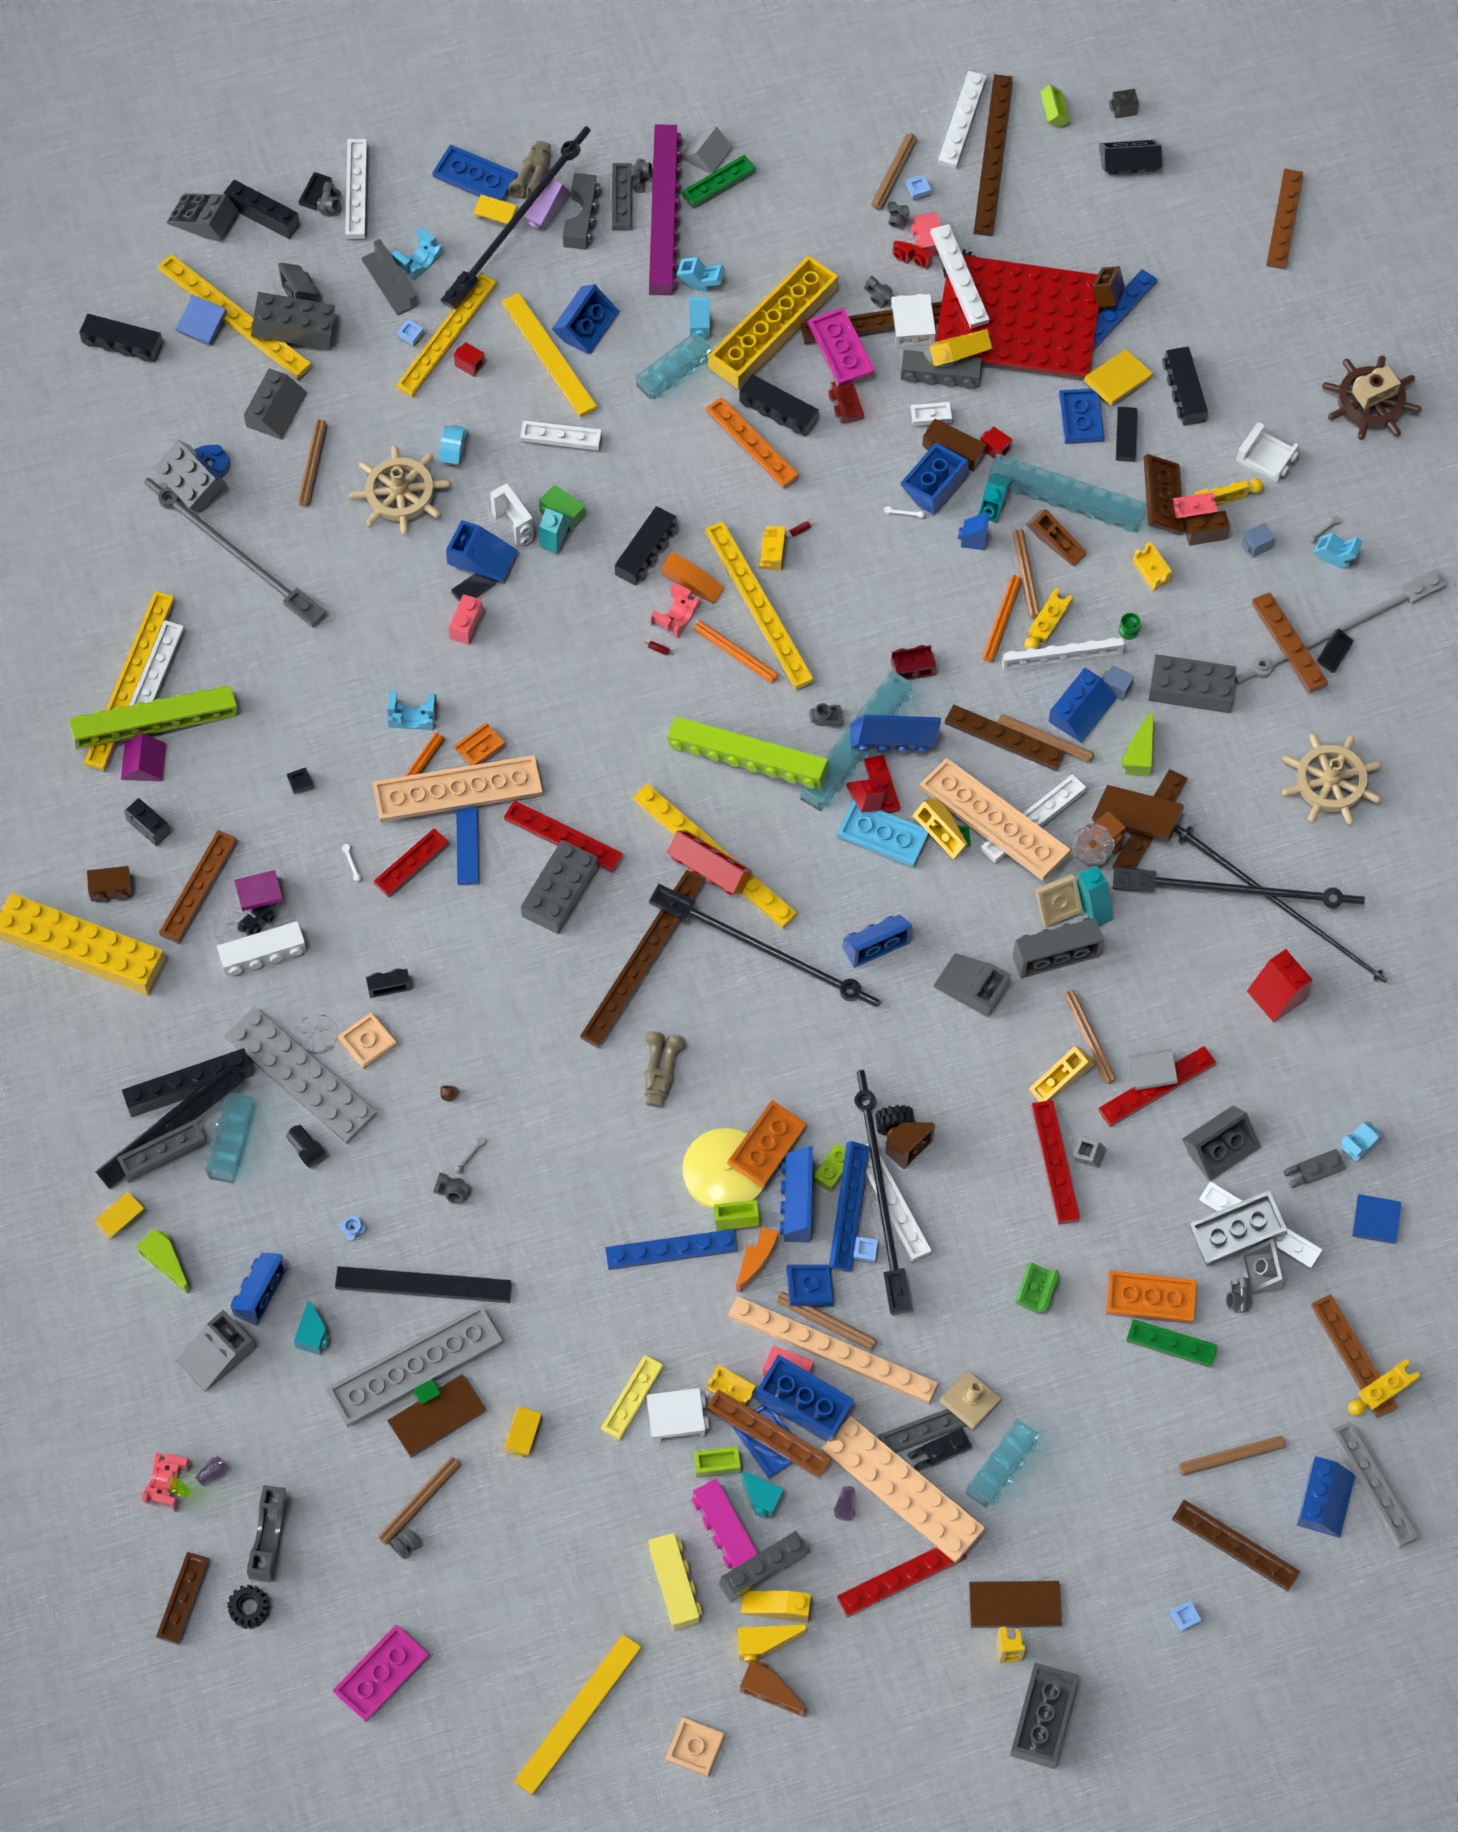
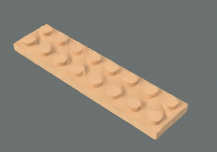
M534 755L372 782L380 822L541 796L543 793Z
M948 758L919 784V789L931 798H937L947 810L1042 881L1071 854V849Z
M852 1416L836 1431L831 1441H828L821 1448L826 1455L955 1563L961 1559L985 1531V1527Z

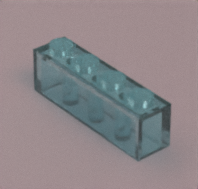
M694 332L636 375V386L651 401L663 396L666 390L676 386L686 375H691L698 366L708 362L711 346Z
M228 1093L227 1099L223 1100L221 1105V1112L223 1114L221 1119L217 1120L215 1128L217 1131L216 1139L213 1138L211 1141L210 1151L212 1153L210 1158L206 1159L204 1167L209 1179L234 1184L256 1106L253 1097Z
M1017 1418L969 1483L965 1494L986 1509H988L991 1503L995 1505L1002 1495L999 1493L1004 1486L1008 1488L1013 1481L1014 1476L1012 1474L1016 1469L1020 1471L1027 1461L1026 1455L1029 1452L1033 1453L1040 1443L1037 1441L1039 1433Z

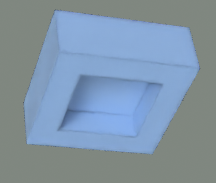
M924 175L906 180V186L912 199L931 194V189Z
M407 319L396 332L397 337L413 346L424 333V328Z
M856 1237L853 1260L875 1263L878 1240Z
M1191 1601L1170 1611L1180 1632L1201 1622V1618Z

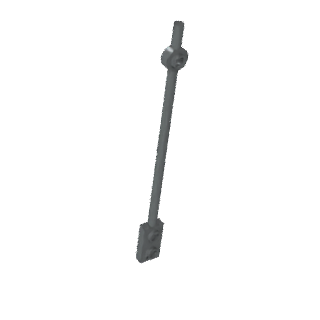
M147 478L144 484L158 494L159 503L163 508L170 509L174 507L286 597L283 600V604L312 628L327 615L326 610L301 590L296 588L291 592L180 503L179 497L170 487L163 489L152 479Z

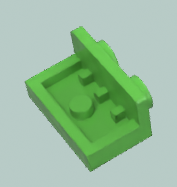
M1032 1262L1028 1263L1015 1303L1036 1314L1046 1311L1052 1303L1051 1296L1053 1290L1058 1285L1059 1271H1048Z

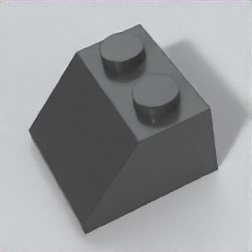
M282 262L278 264L281 286L288 297L319 302L320 292L316 286H312V280L307 271L304 272L300 265Z

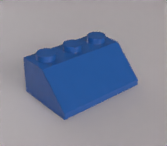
M596 284L581 286L552 327V330L564 343L586 354H590L619 310Z
M935 442L903 479L901 486L919 507L934 515L968 476V460Z
M1084 667L1050 710L1048 722L1080 743H1083L1116 701V697L1100 676Z
M900 914L894 917L888 916L876 925L870 924L858 933L852 932L843 939L842 948L853 968L910 944L912 925Z
M262 1252L259 1258L254 1259L249 1277L246 1276L241 1284L242 1290L238 1296H234L230 1307L233 1316L252 1325H258L287 1271L284 1257L281 1254Z
M1315 1456L1311 1464L1296 1526L1340 1538L1355 1475L1338 1462Z

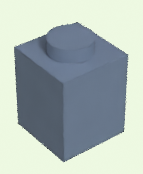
M1263 523L1244 533L1242 547L1253 558L1272 549L1275 537L1267 525Z
M1112 666L1109 672H1104L1102 679L1115 697L1123 701L1133 685L1134 676Z

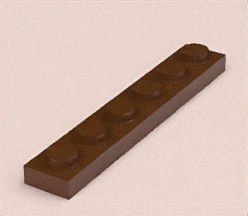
M954 704L945 719V725L1056 772L1065 756V751Z
M1169 769L1154 797L1175 802L1188 778ZM1132 832L1115 860L1112 869H1114V866L1136 868L1154 837Z
M1185 1499L1172 1518L1174 1522L1287 1592L1300 1573L1295 1567Z

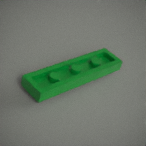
M744 154L684 189L682 196L694 208L755 172L756 167Z
M1135 1319L1132 1320L1126 1342L1207 1367H1211L1217 1348L1216 1344Z

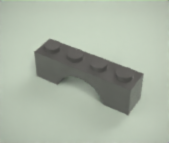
M574 173L571 188L572 200L579 203L583 210L578 216L565 221L563 247L586 250L587 242L591 243L592 231H590V226H594L595 215L592 214L593 211L597 210L598 200L595 197L600 193V183H597V175Z
M904 350L900 380L960 386L968 389L978 388L982 358L965 357L952 366L938 367L926 359L924 352Z
M263 1485L259 1504L258 1529L247 1566L249 1579L272 1582L288 1498L285 1488Z
M794 1531L724 1574L719 1581V1586L729 1601L733 1602L749 1592L756 1584L770 1574L782 1568H788L804 1558L808 1547L798 1532Z

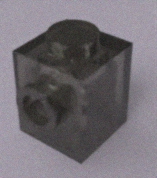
M1135 88L1112 93V100H1109V108L1111 112H1114L1115 119L1138 114L1139 101Z

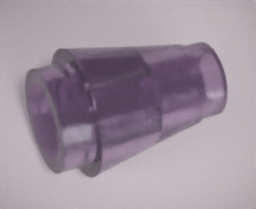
M217 1455L206 1463L195 1478L204 1487L206 1484L225 1475L229 1467Z
M851 1486L842 1487L834 1507L835 1517L839 1520L850 1521L856 1514L855 1489Z

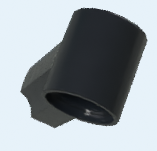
M301 1124L289 1129L286 1138L298 1151L299 1157L308 1168L327 1156L319 1142L314 1141Z

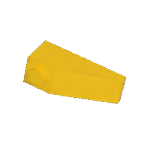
M988 329L930 343L929 348L934 366L992 349Z
M937 798L924 801L912 815L953 859L967 845L951 813Z
M1074 1046L1036 1081L1029 1090L1039 1102L1051 1100L1081 1078L1096 1063L1083 1048Z
M749 1591L743 1595L741 1614L808 1623L811 1594L794 1591Z
M806 1624L738 1628L739 1660H744L745 1663H750V1661L755 1663L757 1659L765 1658L806 1634Z

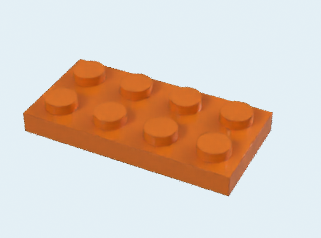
M771 1100L727 1164L763 1188L807 1123L774 1100Z
M1110 1270L1106 1314L1193 1324L1197 1280Z

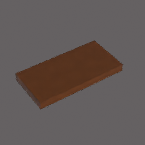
M1146 454L1143 459L1148 526L1182 535L1184 533L1183 517H1175L1173 498L1182 497L1179 464Z
M1107 785L1092 816V820L1096 822L1109 811L1126 827L1125 830L1170 841L1184 811V804Z
M463 1374L438 1389L440 1392L438 1396L423 1404L418 1401L387 1420L410 1458L486 1412L485 1407Z
M1059 1581L969 1582L971 1628L1061 1627L1062 1625Z

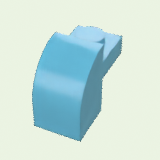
M698 257L685 258L681 260L677 276L685 285L692 289L708 291L710 286L721 285L725 268L722 264L705 266Z
M445 425L440 445L439 462L459 464L462 459L463 443L467 438L468 429L459 425Z
M1330 533L1320 537L1313 553L1331 565L1349 567L1351 560L1359 555L1363 541L1356 537L1344 542L1335 533Z
M1369 1121L1363 1122L1352 1135H1346L1343 1138L1341 1148L1357 1162L1369 1153L1384 1135Z

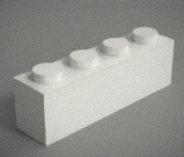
M298 921L217 946L226 976H235L244 970L258 969L264 964L270 962L277 963L283 958L297 957L306 952L305 942Z

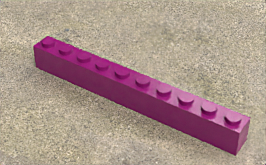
M654 124L649 295H672V290L676 288L677 276H673V272H677V260L673 259L678 251V244H674V239H678V228H675V223H678L679 212H675V207H679V196H676V191H679L680 180H676V176H680V164H677V160H680L681 148H677V144H681V133L677 132V125Z

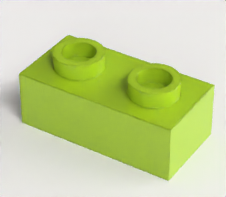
M1048 85L1041 90L1042 104L1046 111L1047 121L1059 128L1070 122L1062 90L1052 85Z
M836 1143L813 1177L814 1183L831 1193L842 1178L846 1148Z
M757 1200L714 1204L716 1231L759 1226Z
M738 1446L694 1452L696 1478L741 1472Z

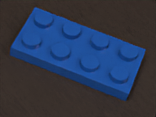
M451 144L432 172L434 178L479 197L480 195H485L501 201L508 194L509 184L518 177V172Z

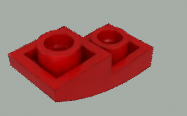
M897 240L893 242L892 254L896 259L902 260L906 264L913 260L916 265L922 266L926 270L932 265L933 254L908 242Z

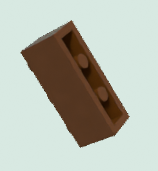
M936 418L923 435L922 446L927 450L936 442L967 459L968 469L973 472L986 453V443Z

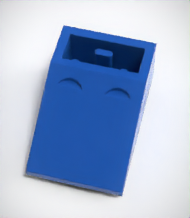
M461 520L446 549L448 565L503 582L518 553L516 548L480 525Z

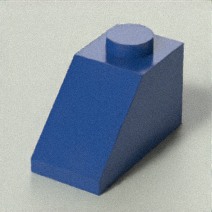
M985 512L964 520L963 528L959 527L958 539L962 540L961 548L985 550L989 513Z

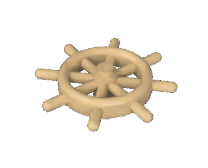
M393 445L391 447L392 458L381 462L375 468L364 461L359 463V467L369 474L365 490L350 492L348 497L351 500L367 498L370 507L374 511L366 520L367 526H372L382 517L391 521H399L401 533L407 534V520L419 516L424 511L435 518L440 517V511L430 505L434 489L449 487L451 482L448 479L432 481V477L426 468L433 459L432 453H427L418 462L410 458L400 457L398 446ZM402 470L411 471L406 477H403ZM390 472L391 479L387 477L385 474ZM417 476L423 480V483L410 484ZM378 481L388 486L375 489ZM424 490L421 498L411 493ZM389 495L382 503L376 498V496ZM408 499L414 504L406 507L405 500ZM395 500L397 501L398 509L390 508V505Z
M1311 733L1309 739L1314 749L1310 750L1301 761L1289 755L1282 757L1284 763L1298 768L1296 773L1297 785L1284 788L1282 795L1290 796L1300 793L1302 798L1313 807L1308 816L1310 822H1314L1317 819L1321 810L1325 812H1342L1346 823L1352 825L1354 818L1349 808L1353 807L1362 797L1375 803L1381 801V797L1378 794L1365 789L1367 785V772L1379 769L1381 763L1375 761L1364 765L1361 759L1351 751L1355 741L1353 736L1347 737L1343 747L1337 745L1321 746L1317 735ZM1327 757L1333 758L1331 759L1330 763L1328 762ZM1319 759L1323 770L1310 764ZM1344 762L1352 767V769L1345 771L1341 770ZM1306 772L1318 777V779L1307 782ZM1357 776L1358 784L1355 785L1343 779ZM1323 786L1319 796L1311 790ZM1340 787L1353 793L1344 798ZM1330 791H1333L1336 800L1326 799Z

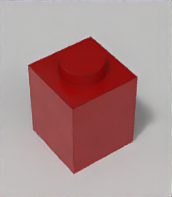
M467 342L458 347L453 354L455 366L473 377L485 364L484 352Z
M994 426L989 431H985L980 438L982 442L987 444L986 454L998 462L1011 450L1012 438Z

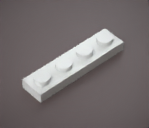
M523 421L520 441L599 451L601 430Z

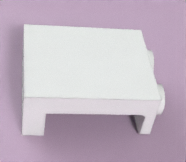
M930 294L891 297L896 347L930 345V343H934L936 333Z
M1257 422L1239 448L1236 461L1278 482L1281 476L1285 477L1287 475L1290 463H1295L1297 460L1299 444L1295 443L1293 447L1263 432L1265 425Z
M506 483L490 492L493 516L497 519L507 514L514 523L515 545L519 547L530 543L534 539L533 518L509 485Z
M699 1388L647 1395L653 1444L661 1443L662 1438L700 1434L701 1437L705 1436V1429H709L708 1417L703 1416L702 1408H706L705 1396L700 1395Z

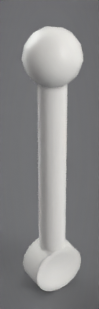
M889 506L884 508L886 515L895 513L918 516L920 519L925 517L924 511L895 510Z
M344 844L342 851L346 853L354 873L353 879L358 882L362 877L358 874L351 857L350 846Z

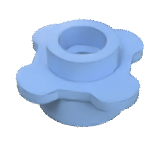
M356 1215L347 1218L340 1224V1229L346 1233L348 1240H354L355 1236L363 1234L366 1230Z

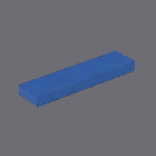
M477 807L456 809L457 884L476 885L478 884Z

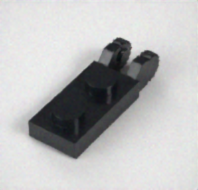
M960 1428L924 1444L907 1455L909 1459H915L926 1454L928 1459L918 1462L914 1466V1469L918 1472L971 1450L972 1445L964 1429Z

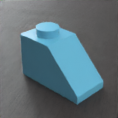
M689 297L690 339L702 340L710 338L709 297Z

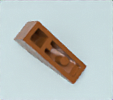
M1047 509L1038 511L1026 524L1042 542L1071 566L1087 552Z
M750 1661L740 1685V1692L804 1717L806 1707L771 1669H768L769 1666L763 1662L756 1661V1663Z

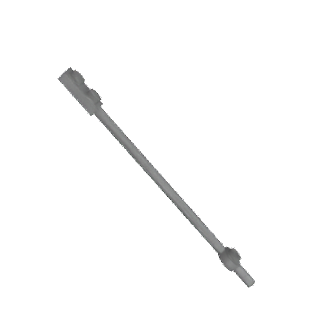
M1436 569L1402 585L1400 589L1402 591L1401 594L1303 642V644L1309 649L1329 639L1336 629L1339 628L1345 631L1405 600H1408L1413 605L1444 589L1446 583ZM1284 653L1271 659L1258 657L1253 661L1251 669L1235 676V682L1239 684L1253 676L1267 678L1271 674L1273 666L1287 660Z

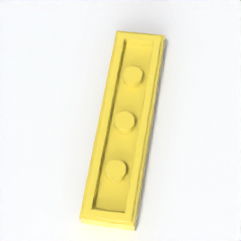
M644 1354L603 1423L601 1431L619 1441L621 1440L662 1371L663 1364Z

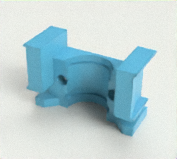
M423 227L417 230L419 246L412 256H404L397 250L391 254L395 263L405 269V273H411L412 280L417 279L443 255L442 245L440 243L437 245L436 237L425 231Z
M389 691V705L387 708L388 727L433 730V719H435L433 710L434 704H437L436 694L428 693L427 704H422L419 708H409L402 703H398L397 691Z

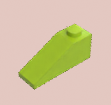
M1153 712L1148 713L1128 745L1126 755L1122 754L1121 767H1125V775L1150 776L1152 767Z
M153 1228L136 1246L138 1254L187 1294L189 1288L170 1243L171 1238L164 1231L158 1232Z

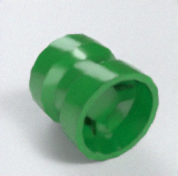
M1130 612L1121 617L1119 634L1122 638L1132 640L1137 637L1141 623L1138 615Z

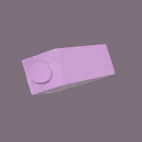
M552 179L527 211L525 218L529 221L528 224L536 229L541 227L546 230L572 193L563 184Z

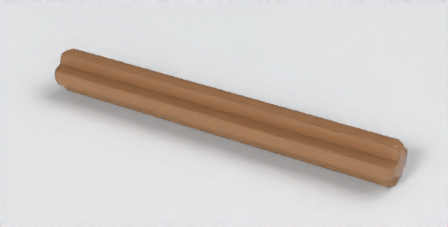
M913 133L906 134L871 203L876 210L882 208L917 139Z
M318 419L315 422L298 498L300 506L307 507L310 502L327 426L325 420Z
M1016 529L1013 531V539L1028 614L1033 619L1037 618L1040 610L1024 531Z
M1002 714L998 720L999 724L1061 749L1065 753L1086 762H1091L1094 753L1007 715Z
M1067 991L1064 993L1066 1003L1106 1084L1113 1083L1116 1080V1076L1075 991Z
M781 1292L777 1298L778 1304L868 1350H872L876 1344L875 1338L813 1306H789V1296L785 1292Z
M1277 1436L1188 1460L1179 1464V1470L1181 1475H1187L1283 1449L1285 1441L1283 1436Z
M450 1457L378 1535L379 1540L383 1544L388 1545L389 1541L401 1531L459 1468L460 1463L458 1460Z

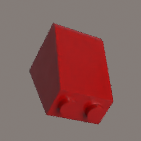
M1285 949L1268 961L1248 988L1247 993L1274 1023L1306 1001L1313 979L1289 951Z

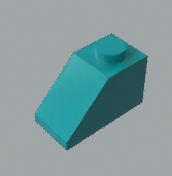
M546 508L539 525L540 547L558 554L572 516L556 509Z
M307 1301L294 1338V1345L296 1349L321 1355L322 1350L328 1346L329 1336H327L326 1328L312 1302Z
M743 1470L741 1481L751 1509L762 1518L769 1517L772 1519L783 1497L784 1489Z

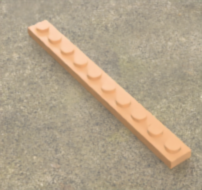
M739 1296L736 1297L728 1314V1318L928 1405L938 1385L933 1380Z

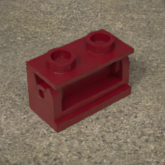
M919 645L915 648H901L891 652V665L895 682L935 676L936 662L931 651L932 646Z

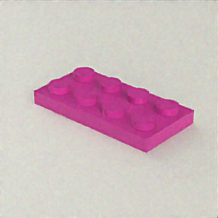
M844 307L808 320V326L838 387L875 374V369Z
M396 1624L332 1691L366 1723L429 1657V1654Z

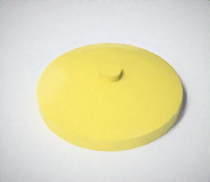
M732 1128L714 1129L699 1136L688 1148L683 1162L684 1182L692 1197L705 1207L714 1210V1204L756 1200L764 1191L767 1182L761 1188L727 1164L730 1157L747 1135L746 1132Z

